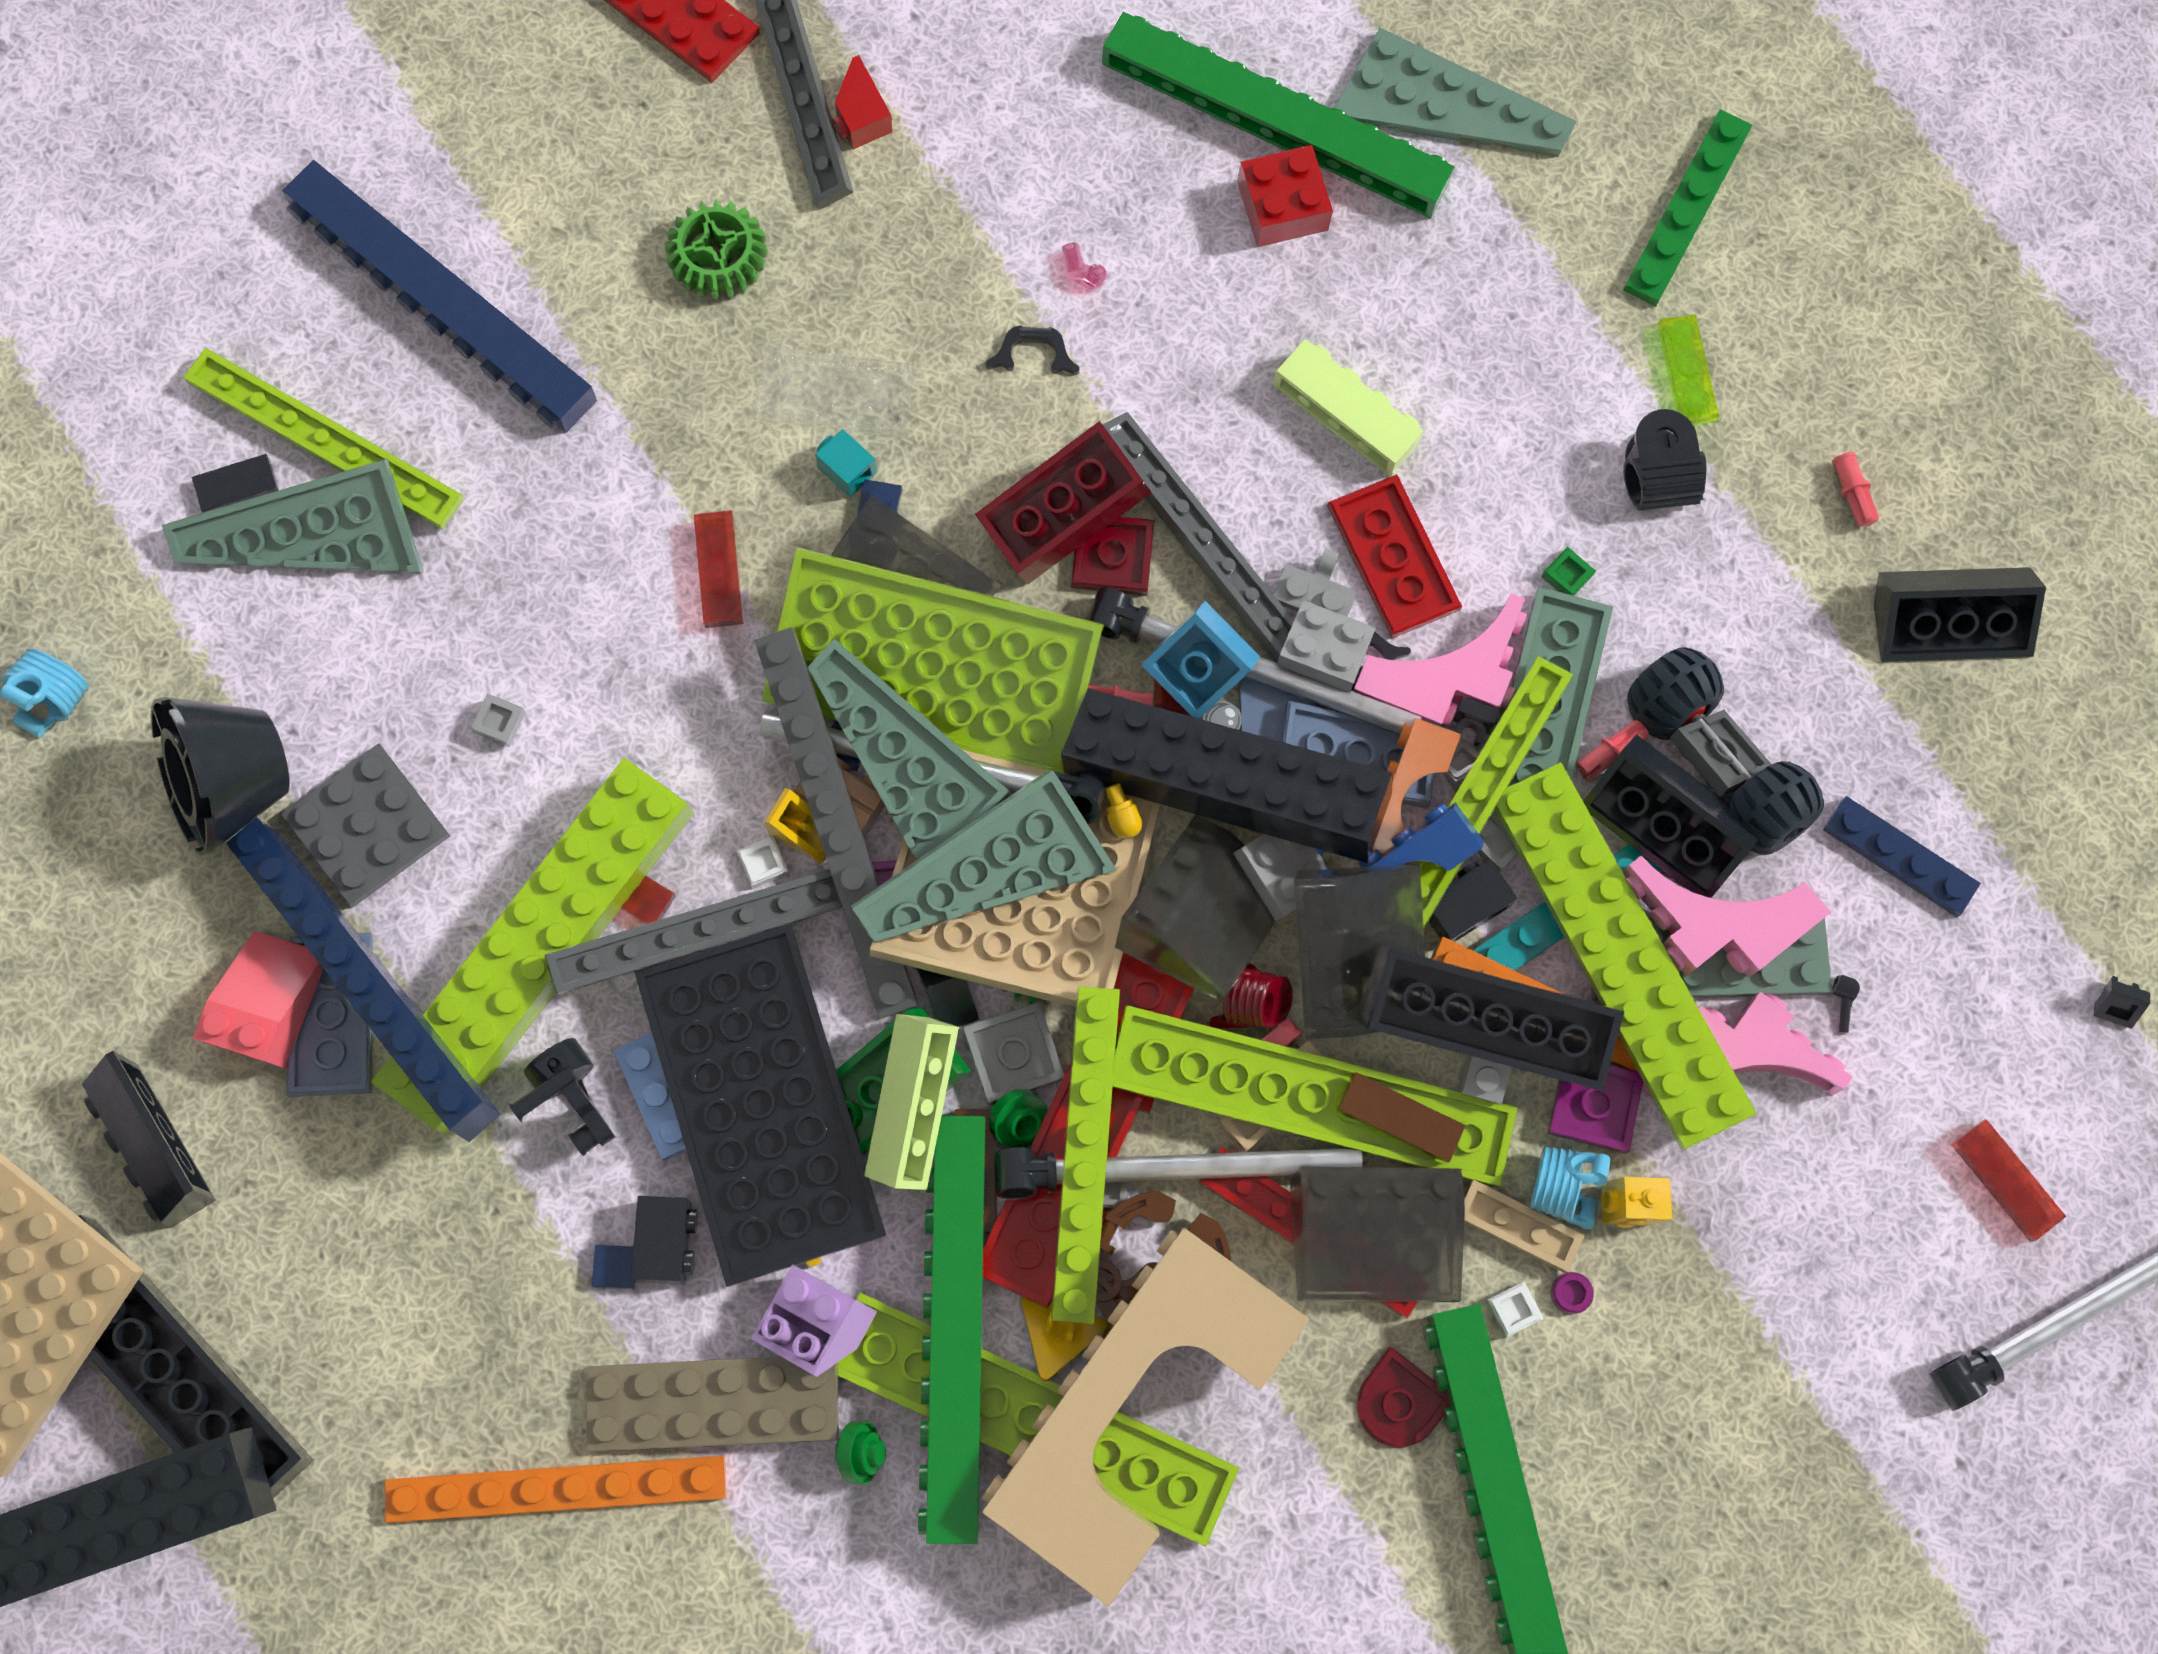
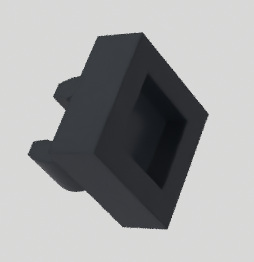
M1463 696L1452 720L1458 723L1454 732L1462 734L1465 728L1473 729L1476 733L1473 745L1478 747L1485 735L1490 734L1500 710Z
M2112 976L2094 1004L2093 1016L2132 1029L2150 1005V992L2140 989L2136 983H2132L2130 986L2118 982V977Z

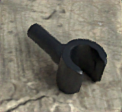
M1845 975L1836 976L1831 994L1843 998L1840 1005L1839 1032L1849 1033L1851 1007L1859 993L1860 985L1857 980Z

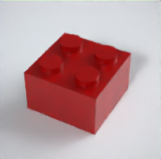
M1312 145L1240 162L1237 184L1257 247L1329 230L1333 209Z

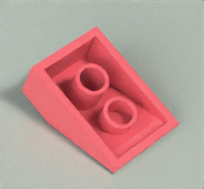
M254 931L207 999L193 1039L286 1069L289 1056L298 1038L323 967L306 946Z

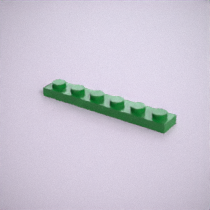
M1719 110L1623 291L1655 307L1657 306L1750 132L1752 124L1726 111Z

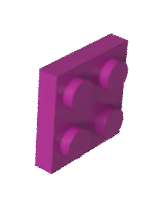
M1610 1065L1603 1091L1558 1079L1547 1134L1624 1154L1630 1152L1644 1082L1639 1072Z

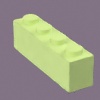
M1304 339L1276 371L1273 386L1391 477L1419 445L1424 432L1420 428L1419 423L1409 414H1401L1392 407L1384 394L1377 390L1372 391L1364 385L1353 370L1347 367L1342 368L1333 361L1331 355L1322 346L1313 345Z
M896 1014L865 1177L893 1188L927 1190L959 1027L928 1017Z

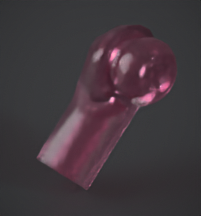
M1072 242L1062 246L1061 250L1069 279L1088 289L1100 288L1107 278L1106 269L1101 264L1098 266L1092 264L1090 266L1084 263L1078 243Z

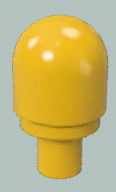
M1120 783L1107 787L1106 793L1111 804L1106 807V815L1113 832L1123 839L1135 837L1142 828V817L1136 802H1133L1132 797L1125 798Z

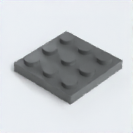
M380 743L281 813L352 908L450 837V834Z

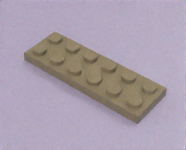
M783 1357L587 1366V1452L835 1441L839 1439L838 1363L818 1377Z

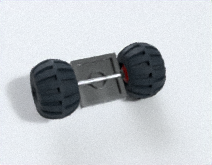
M1687 647L1674 649L1650 664L1632 683L1627 694V701L1633 719L1640 721L1647 728L1649 735L1661 740H1672L1682 756L1689 760L1705 779L1706 784L1719 797L1736 791L1727 802L1731 812L1742 821L1741 824L1760 838L1750 850L1751 852L1759 855H1769L1779 851L1804 833L1821 815L1824 808V799L1820 786L1811 773L1797 764L1789 761L1771 764L1725 710L1709 715L1718 706L1724 695V684L1720 671L1716 664L1700 651Z

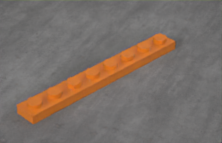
M723 1455L385 1479V1523L727 1499L726 1460Z

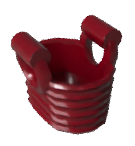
M1238 956L1220 958L1215 962L1214 966L1218 974L1231 975L1224 991L1223 1014L1212 1017L1209 1022L1210 1027L1220 1030L1250 1026L1270 1028L1286 1020L1293 1000V988L1288 977L1261 971L1250 962L1241 960Z

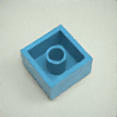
M1204 601L1149 654L1141 665L1192 717L1200 719L1252 670L1260 656Z

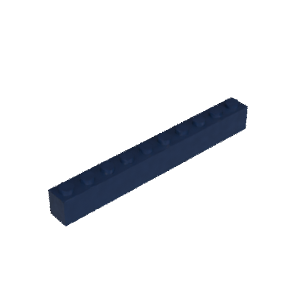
M314 159L282 190L289 203L286 208L301 224H304L306 221L311 223L315 227V234L328 246H332L334 243L343 250L341 252L342 256L353 267L358 269L362 265L370 272V279L381 290L386 291L390 288L398 295L396 297L397 301L408 312L414 314L418 311L425 317V324L436 335L441 337L445 333L453 340L452 346L464 358L469 359L473 356L481 363L480 369L492 381L497 382L501 379L509 386L508 392L519 403L525 405L529 402L538 409L536 411L537 416L547 426L553 428L557 425L567 433L597 402L594 390L589 383Z
M256 817L227 841L226 844L446 1127L451 1132L470 1142L501 1115L498 1109L282 836L260 818Z

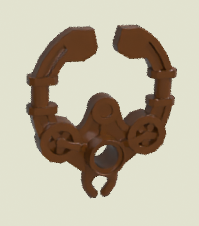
M1160 1191L1135 1195L1120 1203L1112 1211L1103 1212L1096 1302L1107 1323L1102 1336L1103 1339L1113 1327L1107 1320L1121 1300L1129 1304L1138 1292L1132 1284L1144 1267L1148 1265L1154 1269L1157 1265V1262L1147 1263L1133 1277L1122 1280L1120 1270L1112 1262H1108L1109 1255L1112 1256L1115 1248L1109 1244L1117 1228L1125 1231L1128 1222L1137 1216H1141L1154 1224L1168 1223L1172 1219L1176 1200ZM1200 1213L1190 1224L1188 1231L1231 1261L1229 1243L1218 1221Z

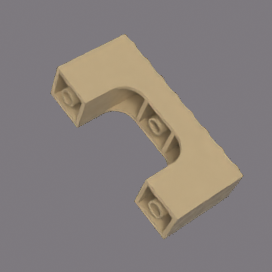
M1185 1228L1179 1234L1172 1230L1169 1232L1156 1251L1162 1255L1160 1261L1154 1269L1148 1265L1144 1267L1132 1284L1138 1292L1129 1304L1123 1300L1120 1301L1107 1320L1113 1325L1104 1339L1097 1334L1082 1356L1088 1360L1080 1373L1072 1369L1058 1388L1057 1392L1063 1397L1055 1409L1049 1404L1046 1405L1032 1426L1038 1431L1029 1444L1022 1439L1006 1462L1013 1467L1005 1479L997 1474L981 1497V1499L987 1502L982 1511L983 1514L1108 1607L1112 1604L1160 1533L1158 1526L1109 1491L1099 1480L1093 1464V1451L1097 1440L1151 1363L1163 1352L1179 1346H1192L1203 1349L1261 1390L1310 1320Z

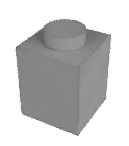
M1467 1055L1458 1089L1464 1094L1502 1104L1512 1067Z

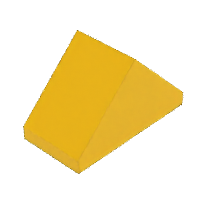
M785 788L765 820L768 834L822 864L826 857L809 805L793 791Z

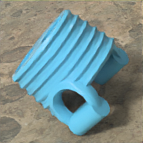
M26 649V652L22 653L21 657L16 659L14 664H11V668L6 669V673L1 675V681L4 686L0 691V697L18 706L17 713L13 718V724L41 738L48 729L54 726L56 721L68 720V717L72 715V711L76 709V705L80 703V699L84 697L85 691H88L89 684L81 674L64 662L38 649ZM44 703L48 706L49 714L42 721L27 713V711L31 710L34 704Z
M1544 1146L1536 1171L1529 1207L1537 1209L1538 1212L1542 1211L1545 1214L1558 1217L1560 1220H1565L1570 1224L1579 1225L1583 1229L1593 1228L1597 1201L1580 1194L1581 1184L1605 1185L1610 1167L1609 1156L1601 1153L1578 1152L1577 1150L1571 1151L1570 1149L1563 1150L1562 1148L1555 1149L1554 1147L1548 1148ZM1583 1163L1593 1164L1591 1173H1581ZM1577 1204L1580 1205L1579 1215L1574 1214Z

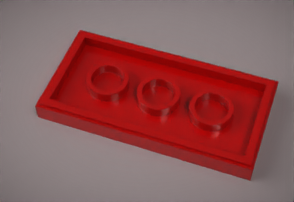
M1397 474L1328 502L1327 507L1391 639L1461 611L1463 606Z

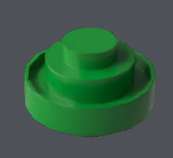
M1027 1089L1010 1091L998 1099L991 1110L989 1117L990 1132L1001 1145L1007 1148H1026L1031 1146L1046 1116L1047 1106L1039 1096Z
M851 1421L843 1429L835 1448V1460L842 1479L848 1484L866 1485L872 1481L879 1468L884 1464L886 1460V1446L881 1440L876 1427L871 1422Z

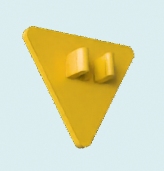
M1024 1297L1021 1300L1039 1379L1043 1382L1049 1381L1083 1352L1097 1334L1101 1336L1107 1327L1106 1321L1097 1317L1094 1319V1324L1052 1321V1303H1050L1047 1309Z

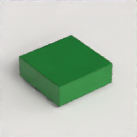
M1567 546L1542 573L1541 577L1558 592L1575 596L1595 575L1596 570Z

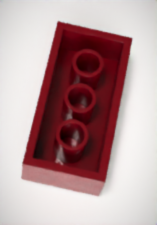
M1098 421L975 513V515L1017 575L1027 584H1030L1150 495L1152 491L1103 424Z

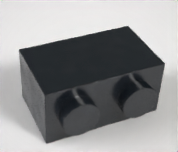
M1491 859L1481 865L1477 861L1468 864L1457 873L1459 879L1449 885L1428 921L1439 938L1445 937L1456 942L1509 909L1517 900V896Z
M637 1197L631 1280L635 1283L685 1285L686 1275H693L695 1252L694 1250H688L689 1234H696L698 1209H691L692 1202L688 1198Z

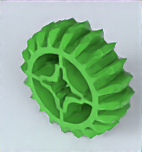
M717 198L713 203V207H707L701 200L699 204L700 210L695 212L687 206L685 211L687 218L676 216V228H669L667 234L670 241L665 244L666 254H668L666 259L668 267L673 270V276L677 282L683 281L684 288L688 292L696 288L697 295L701 299L708 290L711 291L712 298L716 301L720 296L719 291L725 290L728 297L732 299L734 287L737 286L740 290L746 292L748 288L746 280L757 283V271L764 270L765 261L763 258L767 257L766 255L768 254L767 245L764 244L766 241L765 233L762 229H759L760 225L756 217L750 218L749 211L745 207L737 211L736 205L732 200L725 208L721 207V202ZM718 228L728 229L731 231H722ZM704 232L700 239L693 241L696 236ZM712 239L715 240L716 246L720 249L721 259L718 258L716 251L713 250ZM741 256L735 264L728 267L732 259ZM707 266H708V267L713 268L714 270H707V269H703V268H701V267H707Z

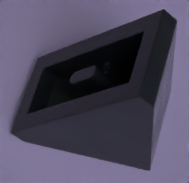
M916 968L936 1020L957 1027L979 1020L966 980Z

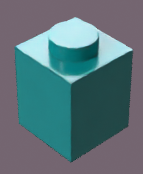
M841 429L835 436H827L817 448L815 456L818 469L850 498L863 486L864 479L870 480L877 473L875 458L844 429Z

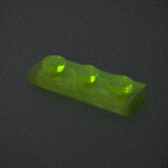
M1696 314L1659 319L1657 328L1676 411L1686 416L1693 425L1717 422L1720 416Z

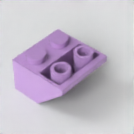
M792 1264L751 1339L818 1377L858 1348L877 1311Z

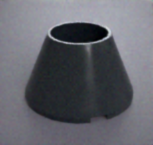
M170 697L153 700L150 713L151 731L153 738L161 737L163 756L156 759L163 785L174 816L187 842L196 840L200 847L195 849L198 855L213 852L253 819L288 794L290 779L285 752L276 727L264 710Z

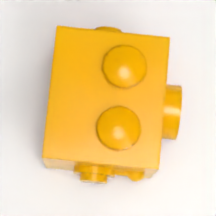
M1621 1177L1608 1181L1605 1185L1601 1186L1602 1225L1630 1228L1634 1226H1650L1672 1220L1670 1178Z

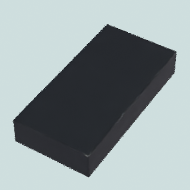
M267 454L191 477L203 513L279 491L273 467Z

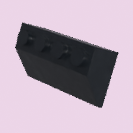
M2030 567L1878 572L1874 611L1880 660L1882 662L2034 657L2046 586Z
M1637 734L1622 749L1583 801L1592 817L1689 891L1708 898L1714 896L1760 839L1741 824L1742 821L1733 815L1726 801Z
M113 1050L107 1053L82 1083L88 1095L84 1098V1103L95 1119L101 1117L107 1128V1131L103 1133L106 1142L116 1154L121 1152L128 1164L123 1167V1171L130 1183L135 1188L140 1186L147 1200L143 1202V1206L150 1218L155 1223L160 1221L165 1225L174 1227L215 1202L216 1199L138 1064Z

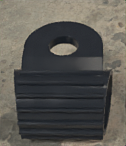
M1659 409L1648 413L1638 424L1635 435L1631 438L1625 450L1623 475L1630 500L1637 507V511L1701 504L1706 484V457L1704 452L1699 449L1697 433L1693 424L1683 414L1670 409Z

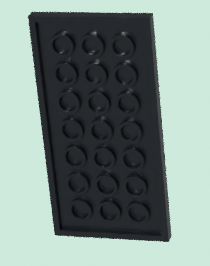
M789 923L635 971L639 991L726 1287L790 1268L792 1264L795 1266L886 1237V1231L870 1179L864 1176L866 1166L792 924Z

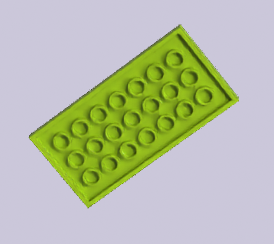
M796 548L777 632L790 627L795 629L807 667L833 639L837 640L962 750L1038 769L1055 770L1064 774L1061 753L1089 687L1104 625L811 550ZM808 670L823 717L837 720ZM766 679L762 701L775 704Z

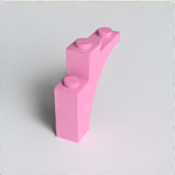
M1511 593L1503 610L1488 629L1464 647L1436 658L1416 661L1388 660L1368 654L1353 691L1421 716V720L1439 727L1442 724L1450 725L1457 705L1463 696L1496 709L1500 707L1507 709L1515 687L1509 685L1513 672L1506 670L1514 650L1513 647L1508 646V642L1512 633L1520 634L1527 614L1521 612L1525 598Z
M1642 856L1637 858L1623 871L1627 879L1626 881L1631 886L1637 899H1642L1651 910L1650 916L1655 924L1662 930H1668L1671 933V936L1663 945L1677 971L1682 970L1686 976L1723 948L1728 953L1726 957L1730 965L1737 972L1745 973L1750 978L1831 913L1806 882L1772 898L1737 902L1708 898L1684 889L1665 878Z
M1759 992L1751 998L1731 1027L1726 1024L1727 1019L1720 1012L1709 1007L1705 1009L1701 1005L1698 1007L1734 1073L1767 1071L1787 1074L1819 1086L1831 1095L1844 1090L1853 1077L1844 1071V1064L1837 1058L1829 1054L1822 1055L1812 1048L1811 1041L1805 1035L1795 1030L1789 1031L1786 1029L1794 1015L1786 1010L1787 1006L1781 999L1772 994L1765 995ZM1643 1082L1642 1091L1652 1098Z

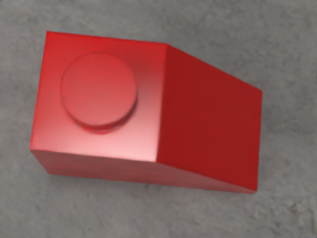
M859 55L852 57L835 100L837 117L832 119L839 138L841 140L847 138L854 150L892 133L893 129L891 113Z

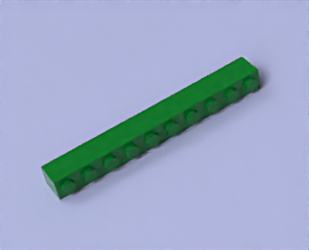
M1122 12L1103 45L1102 65L1285 151L1312 145L1319 167L1430 219L1450 183L1455 166L1449 164L1441 156L1429 155L1415 148L1404 139H1395L1382 133L1379 128L1372 124H1363L1348 117L1340 109L1329 108L1316 102L1306 93L1292 91L1282 86L1274 78L1262 77L1250 71L1242 63L1230 62L1216 55L1207 47H1198L1183 40L1179 34L1173 31H1164L1155 27L1141 16H1132Z
M941 1116L934 1151V1168H931L926 1193H934L933 1209L925 1210V1235H933V1251L924 1252V1276H932V1293H924L923 1319H931V1336L923 1335L922 1361H930V1378H922L921 1404H929V1421H921L920 1447H928V1465H920L919 1491H927V1508H919L918 1535H926V1544H978L985 1116Z
M1481 1304L1431 1314L1426 1317L1428 1325L1423 1326V1335L1428 1350H1435L1438 1366L1433 1367V1376L1438 1391L1446 1390L1450 1407L1443 1408L1444 1421L1448 1432H1455L1459 1449L1453 1450L1454 1462L1458 1474H1465L1469 1491L1463 1493L1464 1502L1469 1517H1476L1479 1533L1474 1534V1543L1479 1559H1486L1490 1576L1484 1577L1485 1588L1490 1602H1497L1500 1619L1495 1620L1498 1640L1501 1646L1507 1645L1509 1654H1568Z

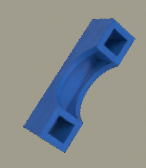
M1456 802L1446 808L1444 803L1440 804L1423 817L1427 823L1413 831L1410 826L1391 839L1394 846L1381 854L1378 849L1371 852L1368 863L1358 862L1361 869L1348 877L1343 872L1326 884V888L1329 891L1325 893L1322 902L1349 939H1352L1383 917L1386 910L1383 899L1384 882L1396 868L1412 861H1429L1450 871L1483 848V839Z

